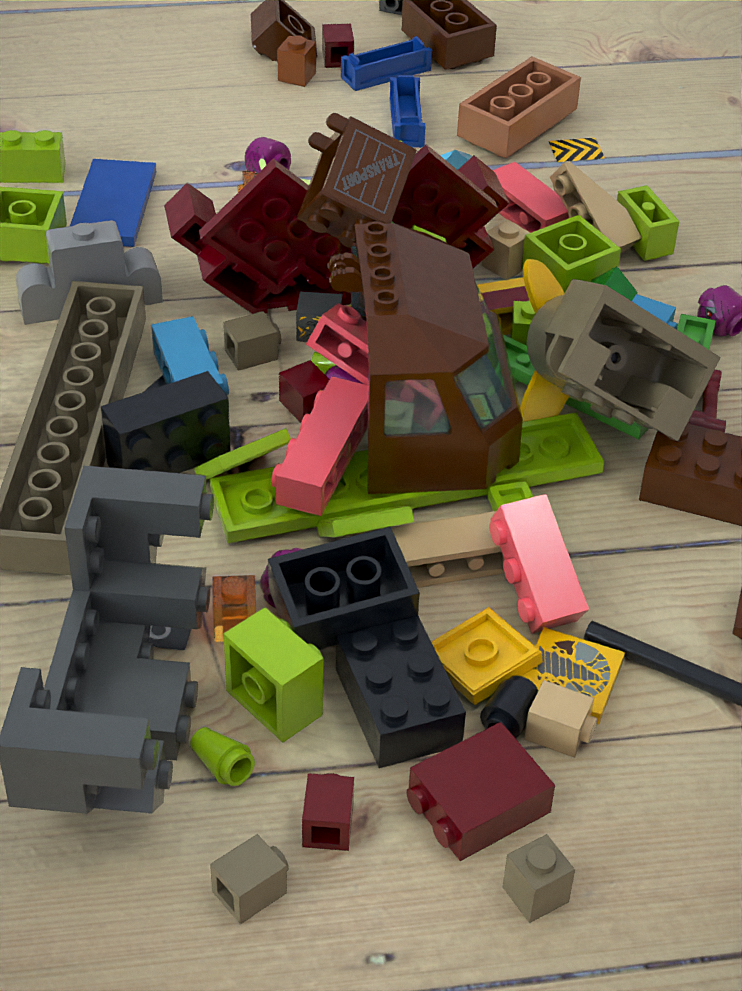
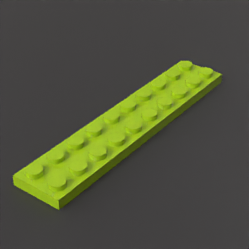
M577 412L525 421L522 424L519 462L510 470L504 468L496 475V481L490 486L527 481L528 486L531 487L603 473L604 460ZM368 450L354 453L322 516L276 504V487L271 485L275 466L210 478V490L214 495L215 506L227 543L317 527L319 520L387 507L409 506V508L414 509L488 495L489 489L488 487L478 490L368 494Z

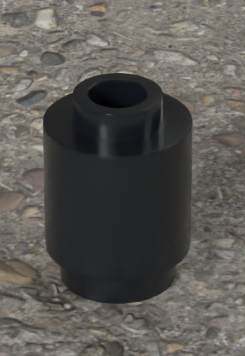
M518 675L502 681L480 713V719L485 729L502 722L517 739L527 725L528 711L538 693L536 685L529 679Z

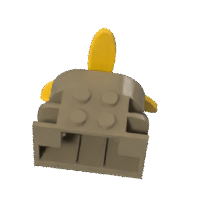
M527 259L523 266V278L530 303L535 312L528 330L527 351L535 371L520 406L523 422L558 416L570 397L579 402L584 401L592 404L590 409L606 418L611 419V417H614L628 425H632L635 422L649 429L654 428L667 437L678 441L721 357L607 285L572 279L564 293L559 282L545 264L538 260Z

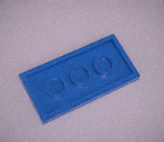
M93 159L70 226H75L79 223L90 224L113 220L116 222L123 246L135 247L155 179L156 163Z

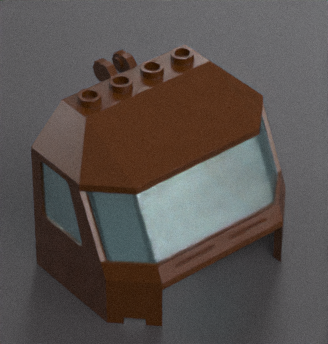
M374 221L367 224H355L351 236V253L334 254V256H331L329 263H327V267L331 273L329 283L333 290H336V292L340 291L341 293L342 291L346 293L351 292V307L358 311L361 318L367 322L369 361L368 494L486 489L496 481V475L504 468L510 470L519 462L523 418L502 328L496 313L489 310L475 282L470 255L427 233L395 223Z

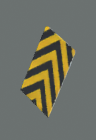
M596 138L548 141L557 162L605 158Z

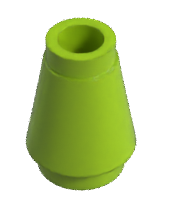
M208 727L200 728L192 736L190 741L191 749L219 783L238 786L245 782L253 772L255 759L247 745L213 731Z

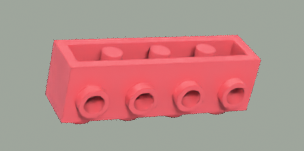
M338 303L322 314L306 345L363 384L369 385L367 322L361 318L359 312L354 308ZM401 380L385 383V397L414 400L413 418L427 428H430L443 415L445 409L433 380Z
M331 376L325 389L317 392L312 412L304 415L299 435L296 439L292 438L289 441L283 463H277L273 470L271 485L276 487L277 505L322 516L368 428L369 385Z

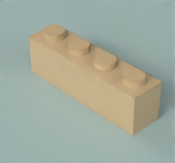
M496 511L391 527L417 588L505 574L503 569L504 556L500 545L494 544L489 529L490 519ZM374 530L346 535V538L371 532Z

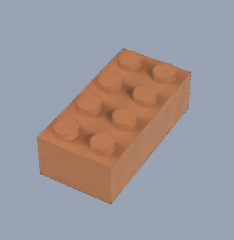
M531 56L459 103L457 136L469 141L473 145L489 150L497 156L508 158L577 109L581 77Z

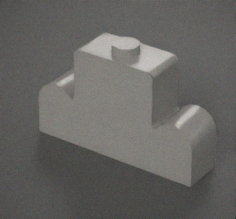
M113 220L90 224L79 223L75 226L48 230L46 232L49 267L39 263H31L23 266L16 274L17 293L24 325L58 320L72 281L143 286L145 305L163 303L161 277L153 254L143 247H135L124 253L123 243L116 222Z

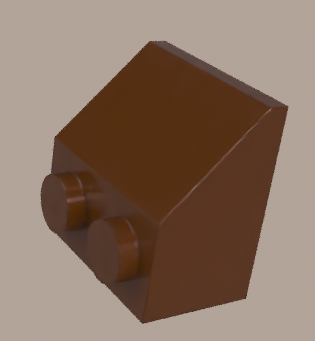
M265 0L251 13L252 46L260 55L265 54L272 61H277V49L288 36H302L307 40L316 41L315 27L284 0Z

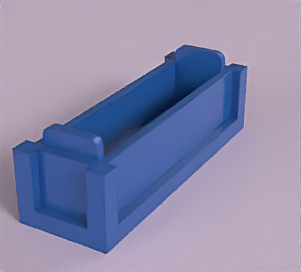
M415 36L412 40L356 55L351 53L348 57H341V78L354 91L390 82V77H396L397 79L398 75H416L431 71L432 49L426 48L424 43Z
M398 75L397 79L396 77H390L389 99L393 138L399 141L402 140L403 143L413 148H422L425 145L426 125L422 122L420 77H414L413 75Z

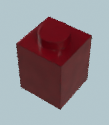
M351 23L322 24V53L325 68H340L341 57H348L351 53L354 54V37Z
M311 360L279 372V401L301 423L304 415L312 412L317 392L324 390L330 379Z
M308 773L302 815V847L349 851L354 805V777L340 776L334 773Z

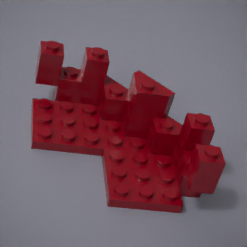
M426 144L415 154L392 221L395 224L412 228L415 225L445 238L446 243L469 253L472 269H474L495 250L485 225L509 204V201L496 173L475 155L457 170ZM274 158L217 214L213 200L189 183H186L164 205L171 238L197 255L203 281L250 313L254 314L264 311L267 314L268 309L287 307L288 311L297 310L300 292L342 294V305L351 304V292L346 293L342 291L341 293L340 291L336 292V290H333L329 283L331 273L327 267L331 256L339 253L341 255L343 253H351V248L344 246L338 238L328 233H319L311 230L305 222L297 219L309 185Z

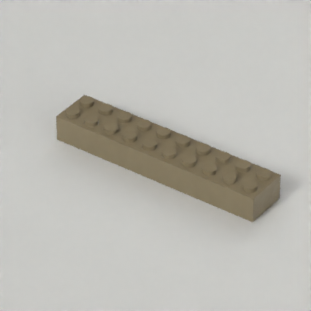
M72 281L0 488L1 570L71 575L64 527L83 466L104 467L106 450L101 406L124 398L146 322L143 286Z

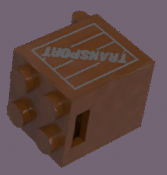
M332 113L327 117L326 125L335 133L329 138L319 132H314L308 138L309 145L320 151L321 154L297 219L305 222L311 230L319 233H328L338 238L344 246L351 248V236L355 224H367L374 221L382 223L392 222L417 150L352 116L347 119L338 113Z

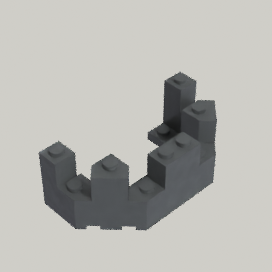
M83 466L64 527L73 591L46 683L43 687L41 669L21 667L0 733V765L9 807L88 814L94 808L152 814L164 803L165 789H170L173 774V762L169 760L177 761L180 743H188L191 717L187 716L188 707H196L198 682L191 681L189 662L153 659L154 645L149 643L150 626L200 629L202 627L203 612L207 613L209 609L210 587L205 586L206 567L156 563L157 547L162 546L164 535L201 537L204 520H212L214 509V495L207 494L205 475Z

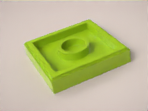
M284 428L220 455L194 468L196 475H205L206 480L288 445L291 440L287 428Z
M409 506L387 507L319 520L317 529L318 535L321 537H339L414 522L412 508H409Z

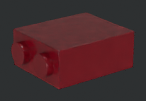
M499 722L410 767L409 789H407L406 794L412 809L419 815L423 814L432 825L438 842L444 848L449 847L459 861H462L551 813L555 784L503 723Z

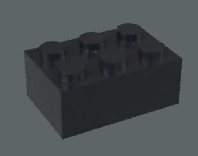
M209 371L101 406L106 459L109 468L182 473L231 451L228 396Z
M391 526L268 559L269 590L280 618L286 620L293 632L307 644H313L318 650L335 646L337 635L418 615L420 592Z
M418 615L336 636V672L378 768L442 752L463 741L466 711Z

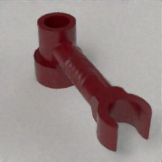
M714 370L702 393V412L694 410L688 424L725 432L726 420L717 419L718 391L722 371Z

